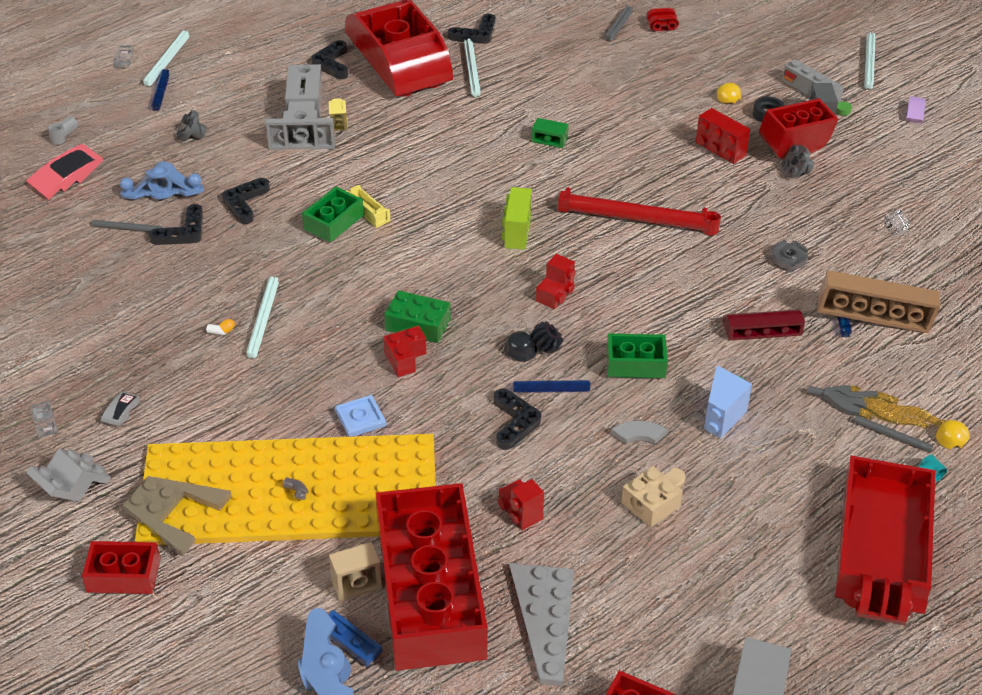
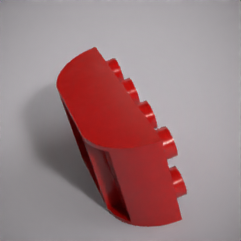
M402 0L351 13L346 17L345 33L395 96H410L413 91L423 88H438L442 83L453 80L449 52L441 34L412 0Z

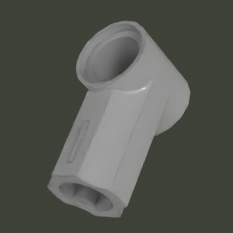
M69 115L60 123L50 124L48 126L50 142L54 145L63 144L66 141L65 137L78 127V121Z

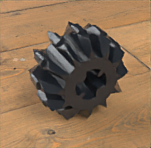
M547 321L538 323L530 334L536 347H539L540 351L544 350L547 354L557 351L564 341L558 328H555L553 324L550 325Z

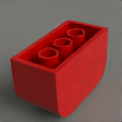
M818 98L767 110L759 129V135L780 159H785L791 146L794 144L807 147L809 153L823 148L829 142L839 118Z

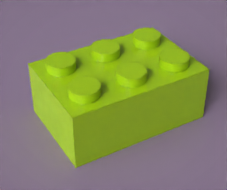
M511 187L510 194L506 195L507 205L504 206V216L502 217V227L505 229L502 230V241H505V248L526 250L531 220L532 189Z

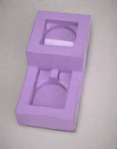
M909 97L906 121L922 124L926 103L925 98Z

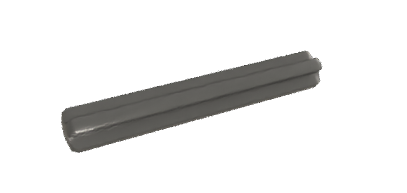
M625 6L606 33V40L612 41L633 12L632 6Z

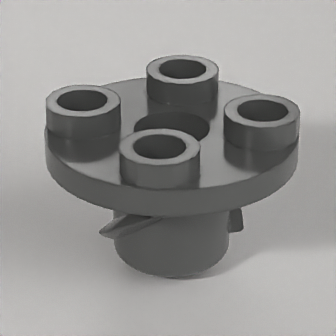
M191 110L189 114L183 115L181 119L183 124L176 133V137L179 140L185 142L190 136L201 140L205 136L207 127L198 121L199 114L197 111Z
M792 145L785 159L781 162V168H783L785 175L790 178H796L802 173L809 174L814 167V162L810 159L809 150L803 145Z

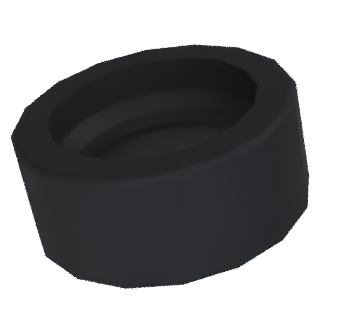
M760 97L754 103L753 116L762 123L766 113L763 109H773L785 105L780 99L775 97Z

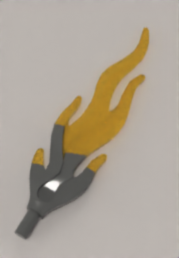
M843 385L825 387V389L809 386L807 392L823 397L822 400L829 402L842 412L858 415L869 420L874 415L881 420L893 424L914 425L924 429L928 427V423L925 421L937 426L946 421L931 415L919 407L896 405L899 401L897 397L878 391H860L858 386Z

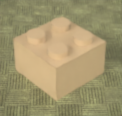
M372 542L360 544L329 555L332 584L340 602L382 589L380 561Z

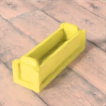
M332 99V101H329V116L334 120V131L348 130L346 101Z
M360 185L351 188L349 191L347 190V192L363 199V217L374 227L378 228L390 221V210L385 209L361 189Z

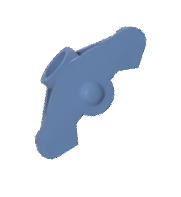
M164 161L158 162L152 169L146 171V176L135 187H133V181L130 178L125 177L120 180L121 197L128 199H137L143 196H151L154 199H166L174 194L190 196L204 191V186L201 185V177L198 174L193 173L187 179L171 163Z
M315 608L307 616L303 656L301 659H298V667L303 684L307 691L315 689L318 695H353L354 690L343 684L350 676L351 664L344 656L342 650L332 645L329 639L336 624L325 610Z

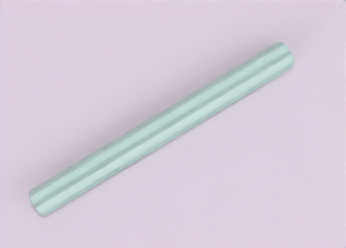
M183 30L146 75L143 79L145 86L150 87L187 41L189 38L188 31L185 32Z
M868 33L866 40L865 89H872L874 85L876 37L874 33Z
M467 39L464 40V49L471 95L477 98L481 92L473 42Z
M271 276L268 279L246 351L248 358L257 357L278 287L277 277Z

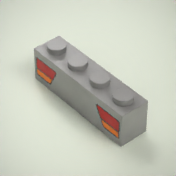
M796 59L785 64L782 81L806 95L811 90L812 83H832L837 100L841 102L844 89L842 85Z

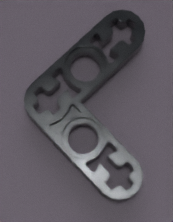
M490 13L484 14L479 29L449 28L448 39L457 42H464V40L470 39L473 43H490L496 24V16Z
M337 40L311 56L312 65L321 64V71L337 79L347 78V66L335 61L336 58L347 52V43L343 40Z
M258 178L223 192L224 204L239 223L250 224L253 222V211L245 201L267 193L270 190L269 180Z
M191 204L187 207L185 227L152 229L149 232L150 242L154 245L199 242L202 239L203 228L202 206Z
M502 388L495 391L494 404L515 418L500 430L496 436L497 446L502 450H509L541 424V412L507 389ZM520 406L522 409L514 410L513 407ZM519 426L523 427L524 430L516 431L514 428Z

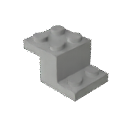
M59 448L47 468L44 466L40 468L30 466L27 474L50 496L80 502L93 481L107 484L111 478L105 472L106 469L102 465L93 461L94 458L86 452L80 454L70 448L68 450Z

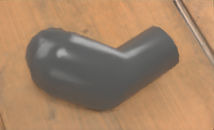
M288 477L285 478L283 487L295 490L294 497L305 500L306 494H308L306 485L302 481Z

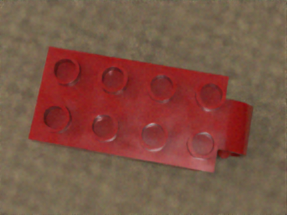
M850 455L845 479L835 598L843 599L848 606L855 608L856 617L905 626L908 616L913 612L926 614L932 584L936 470Z

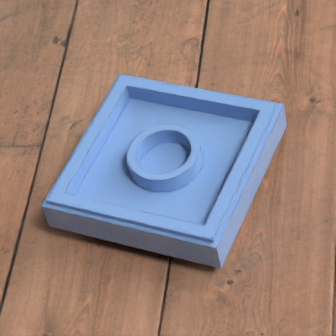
M372 395L335 406V412L348 437H354L386 426V420Z

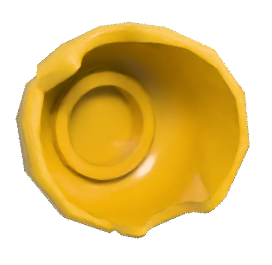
M725 83L718 88L717 99L721 103L736 104L738 99L741 100V90L735 83Z
M957 420L943 422L935 433L937 441L947 449H952L955 446L962 448L970 439L968 428Z

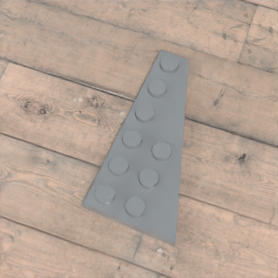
M509 563V571L513 579V586L517 594L525 631L528 635V642L532 650L539 683L563 686L574 569Z

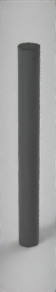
M104 220L92 221L93 227L150 232L155 228H162V226Z
M856 415L854 423L931 453L934 445L866 418Z

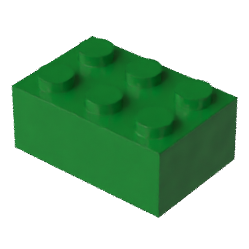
M335 186L302 212L303 230L331 243L364 216L363 199Z
M398 290L384 314L385 331L396 333L419 326L426 337V341L439 343L451 320V302Z
M608 333L606 348L608 377L666 378L668 365L666 334Z

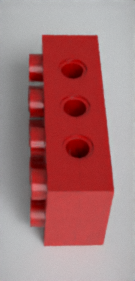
M463 483L375 492L395 671L487 660L488 626Z

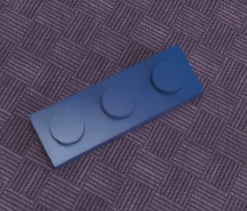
M335 610L328 614L336 624L329 638L366 667L383 652L382 646Z

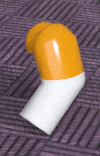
M226 319L218 325L208 324L206 331L211 334L226 335L235 327V322L232 319Z

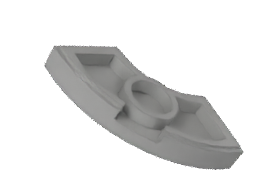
M629 421L612 428L611 434L624 444L632 441H648L655 445L668 434V429L653 422Z

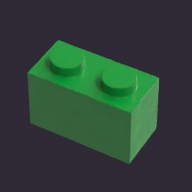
M537 118L532 127L531 142L563 148L568 139L569 124Z

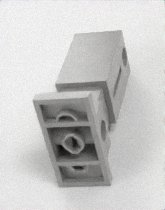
M321 64L288 66L285 95L286 111H284L283 119H266L269 150L335 149L333 118H321L323 98Z
M745 637L733 695H784L792 648Z

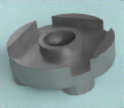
M781 241L774 245L771 260L778 266L785 268L787 272H794L795 269L806 265L808 250L801 243L792 241V244L786 243V241Z

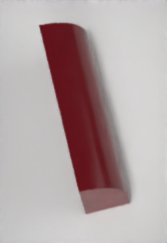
M799 309L724 314L722 318L728 341L802 336L805 326L804 317Z

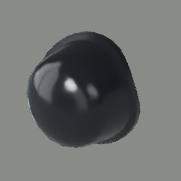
M516 331L508 337L504 352L507 356L517 361L526 362L536 356L537 347L528 332Z

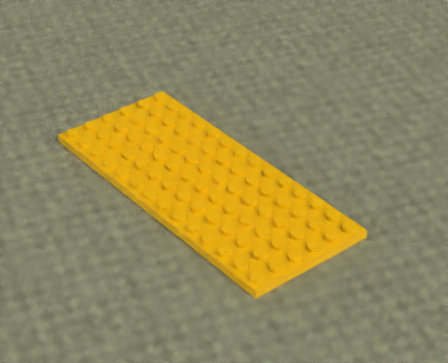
M434 434L148 444L143 482L148 476L231 491L232 497L220 511L184 496L163 521V523L193 535L195 538L193 544L379 537L375 492L436 486ZM286 477L302 481L306 485L308 494H306L305 500L295 498V490L283 487ZM137 522L135 542H157V545H167L161 537L154 535L145 524Z

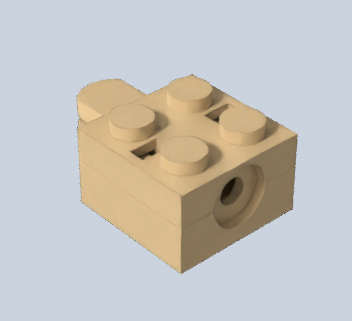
M652 466L623 486L621 503L651 528L681 507L683 494L681 488L685 484V473L681 469L673 468L663 474Z

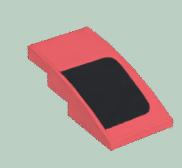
M80 144L52 159L35 172L26 182L49 200L60 189L65 192L75 181L81 183L104 159L86 145Z

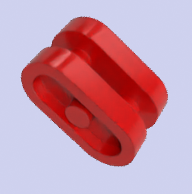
M655 8L649 10L646 14L652 31H673L679 26L676 12L672 8Z

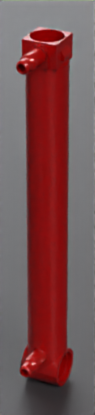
M567 187L565 191H561L558 198V211L562 212L574 211L701 230L704 234L712 236L718 234L721 215L715 211H708L706 207L701 210V213L571 194L570 187Z

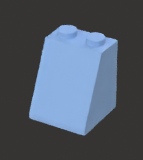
M717 366L708 401L704 429L722 438L747 412L752 384Z

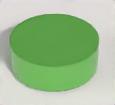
M845 101L838 102L836 113L842 116L849 115L852 105Z

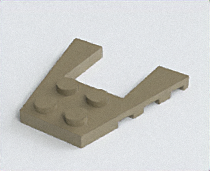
M148 476L123 504V507L129 515L139 523L145 524L154 535L161 537L165 544L170 548L176 549L178 554L183 557L195 542V538L189 533L163 523L166 517L184 496L218 511L224 507L232 496L229 490Z

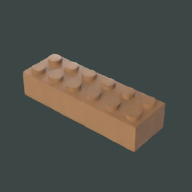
M829 270L826 272L817 297L818 313L929 333L940 309L939 291Z

